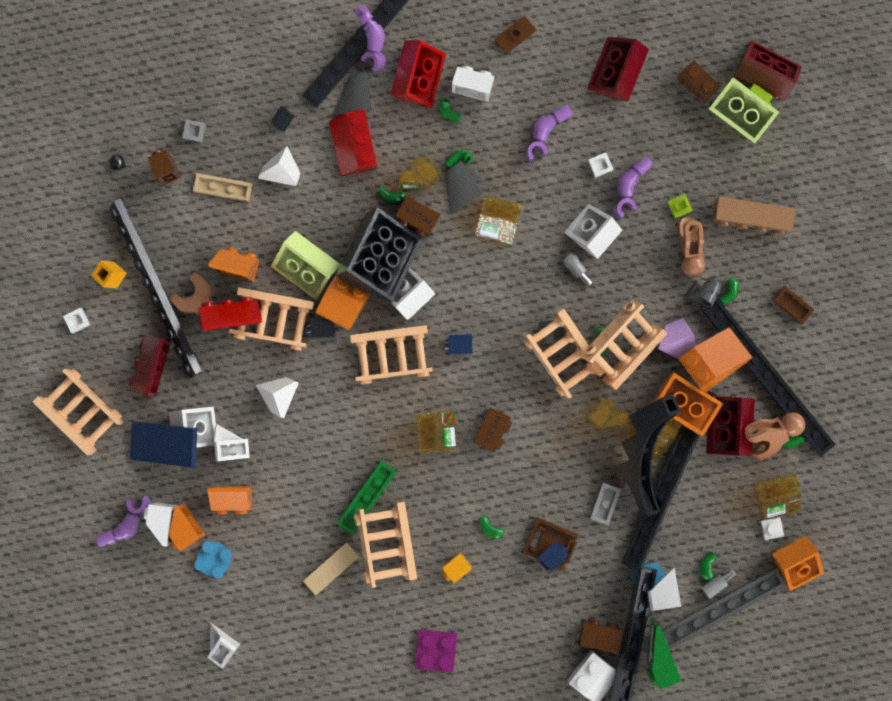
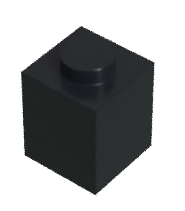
M312 318L310 323H307V335H310L312 339L335 338V323L326 318Z

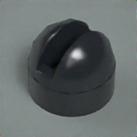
M115 154L110 158V169H118L117 166L121 165V168L126 167L125 160L121 155Z

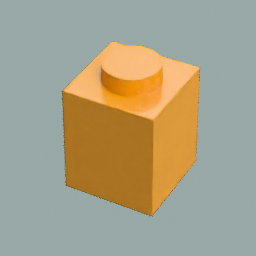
M100 260L91 277L102 287L118 288L127 273L115 262Z
M459 552L442 566L444 570L442 574L448 582L452 580L455 583L472 569V566Z

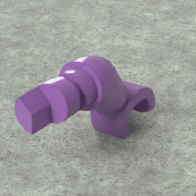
M364 4L354 11L361 25H365L367 49L370 50L362 56L361 61L373 58L375 64L372 72L374 73L382 70L386 64L385 56L380 52L382 51L385 34L382 26L372 20L373 16Z
M568 105L561 109H555L551 112L552 115H542L535 121L532 134L534 142L525 150V156L529 162L534 158L532 155L534 147L541 150V155L546 156L548 154L544 143L549 133L553 130L552 128L556 126V123L560 124L573 115Z
M647 156L640 162H636L632 166V170L624 171L617 180L618 197L621 199L614 205L613 212L618 219H622L624 216L621 210L623 204L628 205L630 210L637 209L635 202L630 198L633 197L634 186L639 179L638 176H642L653 166L652 161Z
M144 495L141 498L142 505L139 509L135 507V501L127 499L126 504L130 513L126 514L123 521L118 524V527L114 528V531L111 529L96 537L98 546L112 545L117 543L118 540H128L138 532L141 520L139 515L144 513L148 504H151L150 498Z

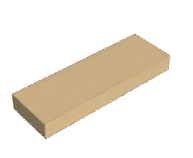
M196 173L192 192L249 202L253 184Z
M346 542L303 582L317 595L360 556Z

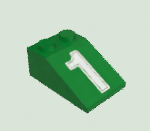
M655 618L650 619L647 665L649 668L646 669L652 685H657L659 690L682 680L662 629Z

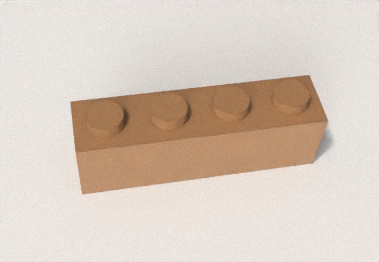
M719 196L716 199L713 222H718L717 225L722 227H729V224L737 225L736 228L741 230H748V227L755 228L756 232L767 233V230L774 231L775 235L785 236L786 233H790L793 229L795 208Z

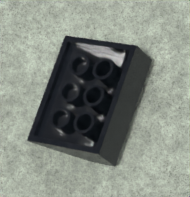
M377 207L366 213L336 276L355 288L388 302H393L422 238Z

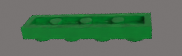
M381 461L337 525L353 535L358 528L354 521L356 510L364 509V515L368 514L397 471Z

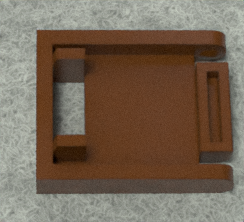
M537 517L522 553L537 559L556 541L558 544L562 543L568 550L566 553L569 556L563 561L568 564L577 544L570 537L573 536L579 539L580 535ZM537 528L544 531L536 548L530 544ZM562 564L557 566L561 570H566V567Z

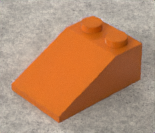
M227 247L226 250L220 249L209 262L208 267L217 273L254 282L260 260L256 258L255 254L245 252V255L237 253V249Z
M729 327L693 347L681 356L679 361L699 388L707 393L753 357Z
M669 373L651 403L673 394L681 410V413L676 415L673 420L703 437L723 403L677 374Z

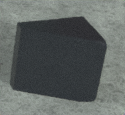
M280 106L271 121L274 126L285 132L294 115L285 107Z

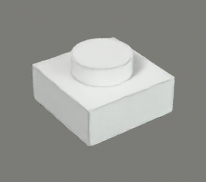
M607 153L588 160L595 178L613 171Z
M82 308L63 316L72 334L90 326Z
M780 517L760 521L764 540L784 537Z

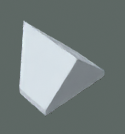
M287 146L268 161L259 174V179L296 186L300 178L299 169Z
M285 377L256 385L271 413L284 418L298 382Z
M217 424L214 440L216 461L250 458L248 439H242Z
M673 568L652 590L647 591L651 611L681 607L675 568Z
M210 622V654L207 658L223 669L240 644Z

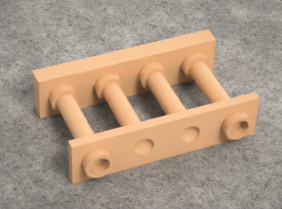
M238 287V296L242 298L252 297V301L253 299L260 300V304H262L260 310L262 323L257 325L256 334L245 332L246 325L238 326L237 330L230 329L229 333L234 334V338L245 340V337L278 342L291 345L290 349L299 351L302 350V347L307 348V344L301 343L306 315L309 313V310L314 311L315 302ZM272 303L279 304L280 308L275 337L264 335L268 310ZM291 306L297 307V311H299L294 341L282 339L287 312Z
M631 300L624 306V309L580 355L590 363L595 361L606 373V376L602 379L604 383L615 390L667 335L664 329L654 324L650 326L639 313L644 307L643 304ZM633 318L645 331V334L639 340L626 327ZM620 332L632 345V348L626 354L613 341ZM607 347L619 359V362L613 368L600 355Z
M558 308L553 312L556 316L553 322L533 336L527 332L523 333L522 335L525 338L523 342L529 350L532 349L541 361L557 385L555 389L561 397L564 395L566 398H571L572 395L568 389L589 374L595 373V375L601 376L605 372L595 361L590 363L586 360L588 363L586 368L563 384L557 374L579 358L583 359L580 355L585 351L588 344L565 309ZM559 326H563L567 332L565 336L542 352L536 343ZM569 342H574L577 347L575 349L576 352L553 368L547 358Z
M427 325L350 335L351 343H356L359 351L362 376L355 377L356 381H360L361 385L371 384L373 379L412 374H418V377L429 376V372H433L432 367L426 368L423 345L424 334H428ZM413 336L416 343L419 369L407 371L404 341L405 337ZM394 338L397 346L400 372L388 373L385 343L386 339ZM375 341V344H377L381 374L369 375L366 353L367 342Z
M64 369L62 372L68 377L48 397L38 396L33 403L87 456L93 455L97 450L94 447L95 441L114 422L117 425H122L124 423L120 419L122 415L116 409L111 410L80 380L81 375L76 370ZM74 382L81 391L62 410L57 411L53 407L54 401ZM88 396L95 404L75 424L71 425L66 420L68 418L67 415ZM100 409L103 410L109 417L90 437L85 438L80 434L81 428Z
M405 502L393 503L391 510L365 515L364 509H357L356 514H354L355 525L359 527L366 571L363 573L365 584H368V587L374 588L376 587L375 580L399 575L405 576L406 580L417 579ZM392 517L396 520V527L394 529L367 534L366 522ZM390 537L399 538L400 546L397 548L370 553L369 541ZM395 556L402 557L403 565L399 568L379 572L373 571L372 561Z

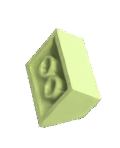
M735 78L730 80L709 107V110L753 143L757 142L779 114L778 110Z
M296 231L283 242L271 265L274 270L316 301L335 277L341 264Z

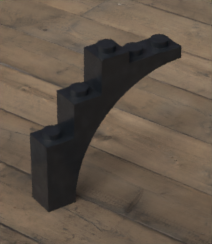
M673 394L662 397L629 415L637 434L621 442L629 460L614 467L621 485L628 484L643 519L660 512L652 485L651 464L654 447L660 433L671 419L681 413Z

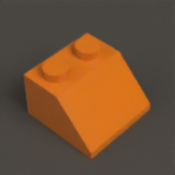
M335 275L316 313L350 331L363 310L370 293L349 285Z
M252 486L207 488L211 511H216V514H228V511H236V514H247V510H252Z
M185 504L174 508L169 532L170 543L175 550L182 551L206 535Z
M807 536L797 539L786 547L772 553L774 562L789 591L824 574L819 552Z

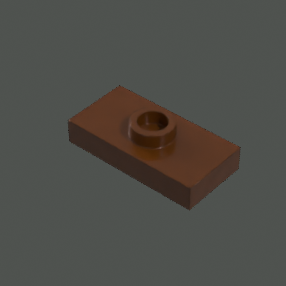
M524 15L499 35L495 41L506 54H509L535 33L536 29Z
M786 285L772 299L776 305L800 325L814 311L812 307Z

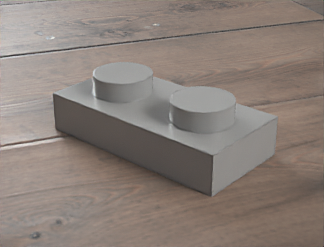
M602 482L590 519L609 526L621 489Z

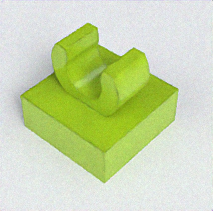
M685 194L667 202L674 219L693 211Z

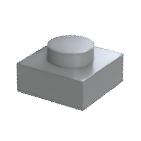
M186 120L182 138L202 143L206 124Z

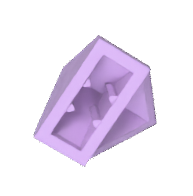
M684 318L665 325L664 330L667 335L660 342L658 349L679 359L696 346L694 334Z

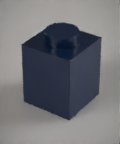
M472 334L449 335V339L445 340V350L449 351V355L473 354Z
M555 541L536 560L550 574L569 556L566 553L568 550L562 543L558 544Z

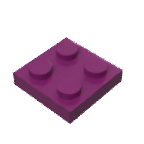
M419 629L415 669L454 672L457 633Z

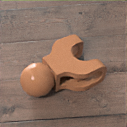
M684 217L678 222L679 241L682 256L684 257L681 268L685 275L697 277L705 269V261L702 257L704 245L703 226L693 218Z
M194 272L190 276V280L195 286L193 296L182 298L177 293H173L169 299L183 313L198 315L197 308L202 307L201 303L213 302L212 287L199 274Z
M791 412L784 415L781 421L777 417L772 420L759 419L749 424L745 428V435L749 441L753 442V456L756 459L763 460L776 454L784 443L790 441L788 436H798L804 431L805 421L800 414ZM753 431H759L756 434H751ZM765 447L763 451L757 452L759 449Z

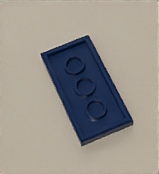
M132 421L130 460L191 468L196 467L198 428Z

